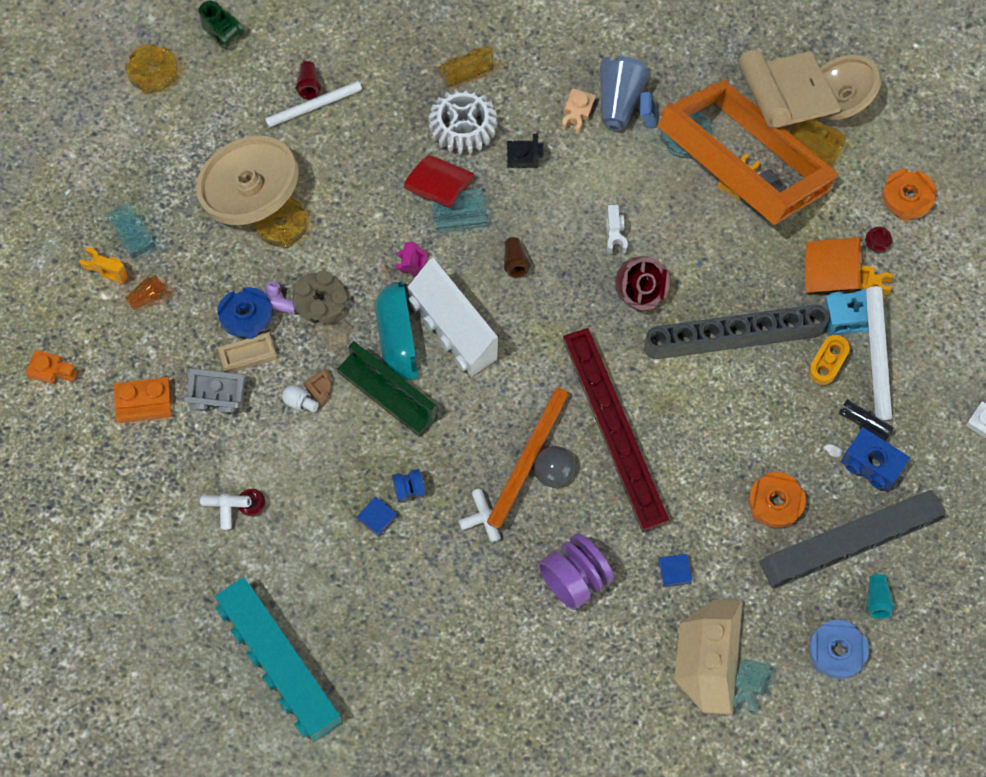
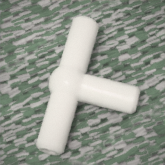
M482 489L473 490L472 496L479 513L459 520L461 530H466L483 523L490 542L500 541L501 536L498 529L487 524L492 510L489 509Z
M226 493L220 496L203 495L200 498L201 506L220 507V527L222 530H229L232 528L231 507H249L251 499L249 496H231Z

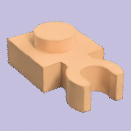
M572 88L564 108L566 116L563 119L562 130H566L567 125L572 123L576 125L575 134L580 133L582 120L588 121L596 101V95Z

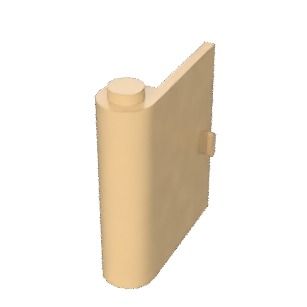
M750 50L741 55L738 62L739 67L769 127H781L841 112V108L811 51L768 62L765 61L762 53L757 50Z

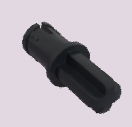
M849 399L843 404L844 408H841L839 411L840 415L858 424L859 429L863 427L883 440H887L893 432V426L874 416L873 411L870 410L868 412Z

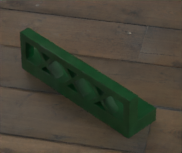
M353 341L348 346V358L337 368L338 374L418 437H421L437 419V405Z

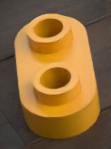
M831 335L824 340L809 368V376L816 384L827 385L835 379L850 351V345L844 337ZM835 349L839 354H833L830 350ZM818 370L825 371L827 375H820Z

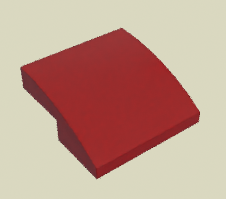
M429 154L419 162L404 182V189L451 208L458 195L464 194L475 177V173Z

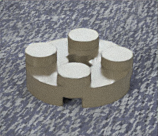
M321 270L317 273L304 275L297 281L293 290L292 304L302 318L310 321V318L319 320L318 323H329L341 315L347 295L344 287L337 279L332 277L328 271ZM315 294L323 295L324 301L322 302L320 299L315 300Z

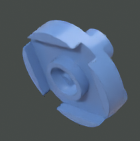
M831 620L816 630L809 643V655L818 673L833 679H847L856 675L868 659L869 646L864 634L861 635L855 628V625L844 620ZM837 642L840 643L841 648L846 649V653H842L841 656H836L835 652L831 650Z

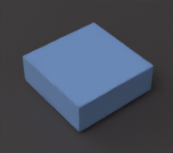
M650 92L641 93L640 115L647 128L656 127L657 104Z

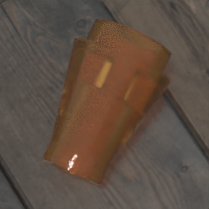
M155 274L152 277L147 276L125 298L132 309L135 310L140 306L162 299V295L166 294L167 290Z

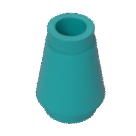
M883 574L871 575L869 577L866 610L869 612V616L875 619L891 617L895 605L887 577Z

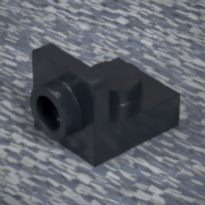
M533 134L532 141H507V168H538V158H543V143H538V134Z

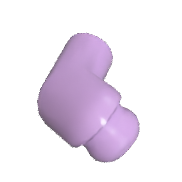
M274 281L267 283L264 293L268 297L272 309L296 314L292 300L284 299L280 291V285Z

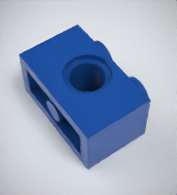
M862 427L840 463L844 464L849 472L856 475L859 474L869 480L873 487L889 492L911 457ZM868 459H876L880 465H872Z

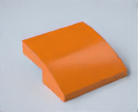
M860 237L807 242L805 259L806 293L861 289L860 264H862Z

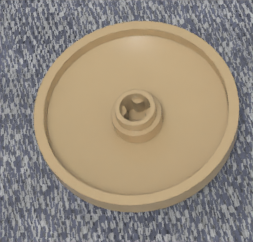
M268 136L244 137L220 148L207 160L197 179V197L205 212L220 223L228 225L254 223L276 212L290 198L298 181V165L291 150L280 140Z

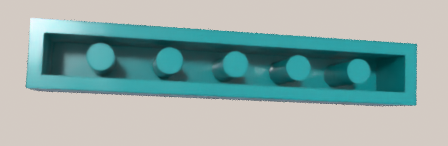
M242 577L215 595L219 604L215 607L216 611L223 621L230 620L234 626L230 631L239 645L245 642L250 650L246 655L256 668L259 665L262 667L266 674L261 677L271 691L275 688L281 695L278 702L287 715L291 712L298 720L294 723V726L304 739L309 736L311 741L315 742L341 724L342 720L339 713L245 577Z

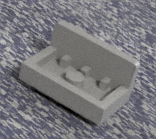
M190 368L187 396H184L183 402L191 403L190 408L207 409V405L218 406L217 411L234 412V408L243 406L246 374Z

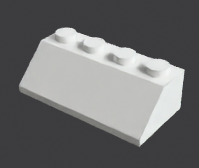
M434 258L430 259L408 286L409 298H407V302L414 312L419 311L424 317L423 322L427 329L431 332L433 330L436 332L443 349L452 352L461 371L466 370L472 377L497 360L498 337Z

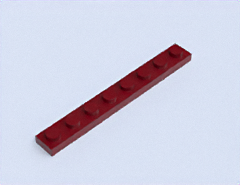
M589 328L564 335V345L642 533L668 524L669 518Z

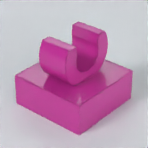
M414 241L404 243V250L397 252V256L402 259V263L396 264L395 268L401 273L408 272L413 277H416L426 265L428 253Z

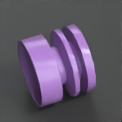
M580 533L570 537V542L566 541L561 544L563 555L557 551H552L538 562L539 571L549 588L571 610H577L590 599L591 594L588 588L599 592L603 589V585L610 584L614 579L612 570L604 556L589 539Z

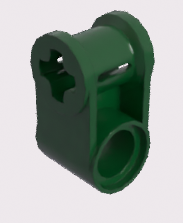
M209 0L199 6L198 10L203 30L223 49L229 47V43L237 36L245 34L240 22L225 11L217 2Z

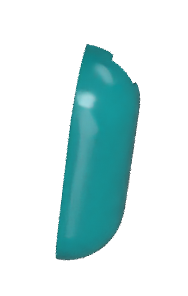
M403 281L394 282L386 286L379 293L375 303L382 359L384 365L402 379L407 381L418 380Z

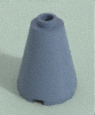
M611 56L602 59L600 65L601 119L607 129L619 131L627 126L650 77L651 69L648 68L646 70V64L634 58L618 56V60L610 61Z

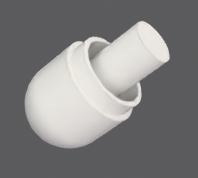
M288 386L282 393L283 402L297 411L307 409L315 412L319 406L318 402L311 399L308 391L298 386Z

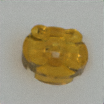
M155 44L140 46L130 54L128 65L126 63L129 81L144 94L161 91L176 82L178 77V66L175 56L164 46L163 48L156 47ZM149 65L153 67L158 66L154 71H147Z
M290 197L276 212L255 222L256 232L269 245L280 246L284 249L290 248L302 238L307 229V216L302 204ZM283 217L286 218V224L277 225L275 219L281 220Z

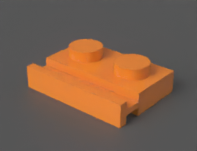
M163 377L114 383L115 420L117 424L171 418L169 378Z

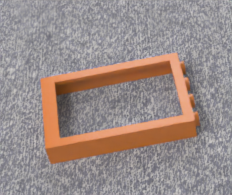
M726 80L716 84L711 83L707 88L701 91L697 90L687 98L682 97L678 102L668 104L661 112L662 118L657 127L773 225H776L828 193L839 176L838 172L782 126L776 128L769 127L760 109ZM715 103L802 175L804 179L779 192L690 118L689 115Z

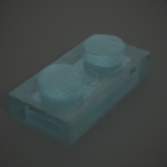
M130 203L106 214L109 223L132 259L156 247Z

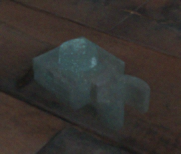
M743 658L735 682V687L741 689V692L734 697L733 707L741 710L743 702L748 701L746 711L754 714L758 707L756 696L757 694L765 696L774 668L767 664Z

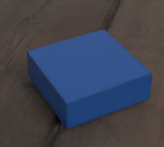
M375 496L358 514L357 520L379 537L397 517V513Z
M687 554L659 557L658 561L663 587L692 583Z

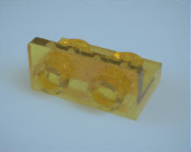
M489 45L483 48H476L459 58L454 57L446 63L439 65L438 72L447 88L492 71L493 51Z
M816 119L797 122L791 135L831 168L843 149L847 135L843 134L840 130L830 128Z

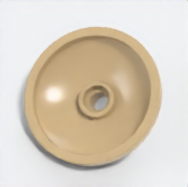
M846 55L833 59L820 67L841 108V112L822 116L821 118L828 120L844 119L859 113L873 101L880 88L881 75L872 60L861 55Z

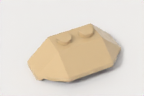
M713 600L680 623L674 679L704 714L733 715L742 601Z

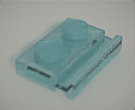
M482 188L461 191L451 208L431 200L435 233L487 226Z

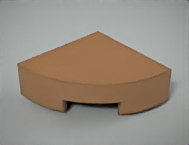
M324 368L303 383L306 390L320 406L326 402L331 392L330 375L327 369Z

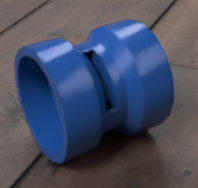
M420 469L411 470L409 474L405 475L401 473L392 475L398 502L407 500L408 496L420 497L425 495ZM408 480H410V483H411V487H412L411 490H410V487H409Z

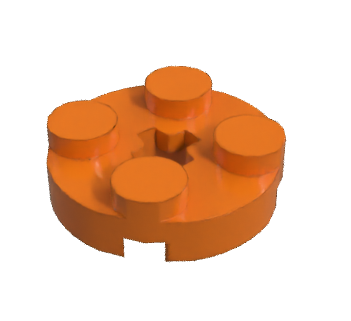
M901 169L892 173L885 183L881 194L884 204L903 221H910L911 219L926 215L934 204L935 185L923 172L916 171L914 173L907 172L908 169ZM904 190L907 192L913 191L915 193L913 198L906 197Z
M771 472L754 482L748 497V504L753 519L771 528L791 527L800 518L806 505V496L803 488L801 490L800 486L796 483L797 480L786 473ZM775 494L780 495V500L784 501V504L775 506L770 501V498H774Z

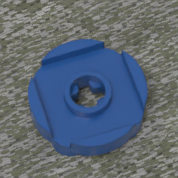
M252 287L243 288L242 292L236 294L234 291L228 293L218 305L219 321L222 328L233 336H244L247 339L255 338L269 324L273 314L266 294ZM247 309H250V312L246 315H241L239 313L240 311H246Z

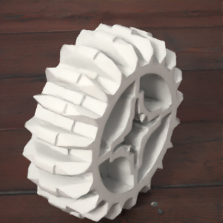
M467 88L464 90V93H459L455 89L453 95L446 92L444 99L438 97L437 105H432L429 115V130L433 133L434 141H439L441 148L448 146L450 153L457 149L459 155H461L463 150H467L471 155L473 148L481 151L482 144L488 146L490 138H494L495 130L498 126V121L496 120L497 112L493 109L492 102H487L485 95L478 97L477 90L469 94ZM478 115H479V116L482 118V120H483V123H482L481 126H479V125L477 124L476 117H477ZM446 117L450 119V126L448 128L443 123Z

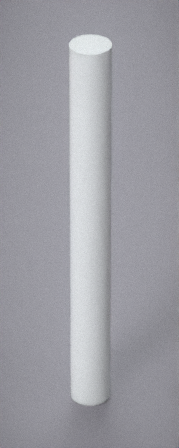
M356 81L265 118L266 124L270 128L362 90L359 81Z

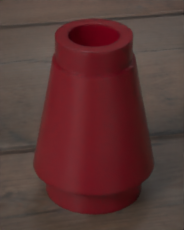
M304 61L300 64L296 91L304 99H313L318 96L321 85L315 64L312 61Z

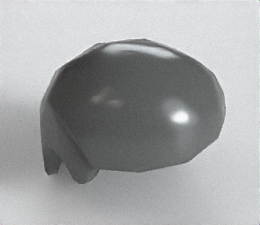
M555 445L540 451L533 465L536 478L543 485L551 488L567 485L577 470L574 456L566 448Z

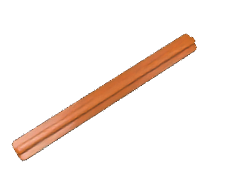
M560 387L555 388L487 520L489 526L495 529L501 528L568 397L566 390Z

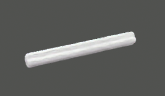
M872 286L866 289L875 415L881 420L886 421L892 418L883 294L881 287Z

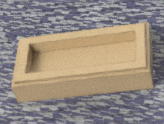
M269 332L257 335L253 339H244L217 347L224 372L232 373L277 359Z

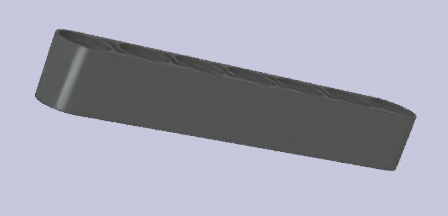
M815 304L655 326L648 330L646 334L644 351L652 359H664L816 338L823 334L830 315L824 306ZM810 319H817L820 324L813 323ZM784 322L792 323L794 327H788ZM757 326H764L768 331H762ZM737 329V330H739L742 334H740V335L734 334L731 330ZM705 333H712L716 337L708 338L705 336ZM678 337H686L689 339V341L682 342L678 339ZM659 340L663 343V345L657 346L654 345L651 341Z
M929 490L768 555L759 563L772 589H775L935 524L945 518L946 514L934 491Z

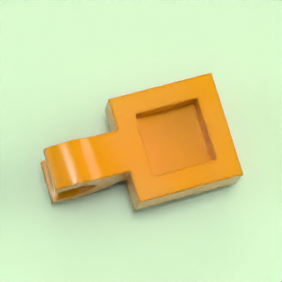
M86 248L87 255L93 258L90 261L80 259L79 263L83 269L96 271L99 273V276L117 283H125L128 274L119 259L115 257L106 258L98 255L95 249Z

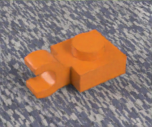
M35 350L25 374L29 379L53 384L56 377L74 382L78 372L73 370L74 365L63 362L60 356Z

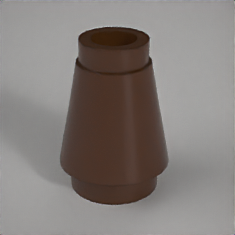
M511 237L505 241L504 270L510 277H522L528 273L530 262L520 243V239Z

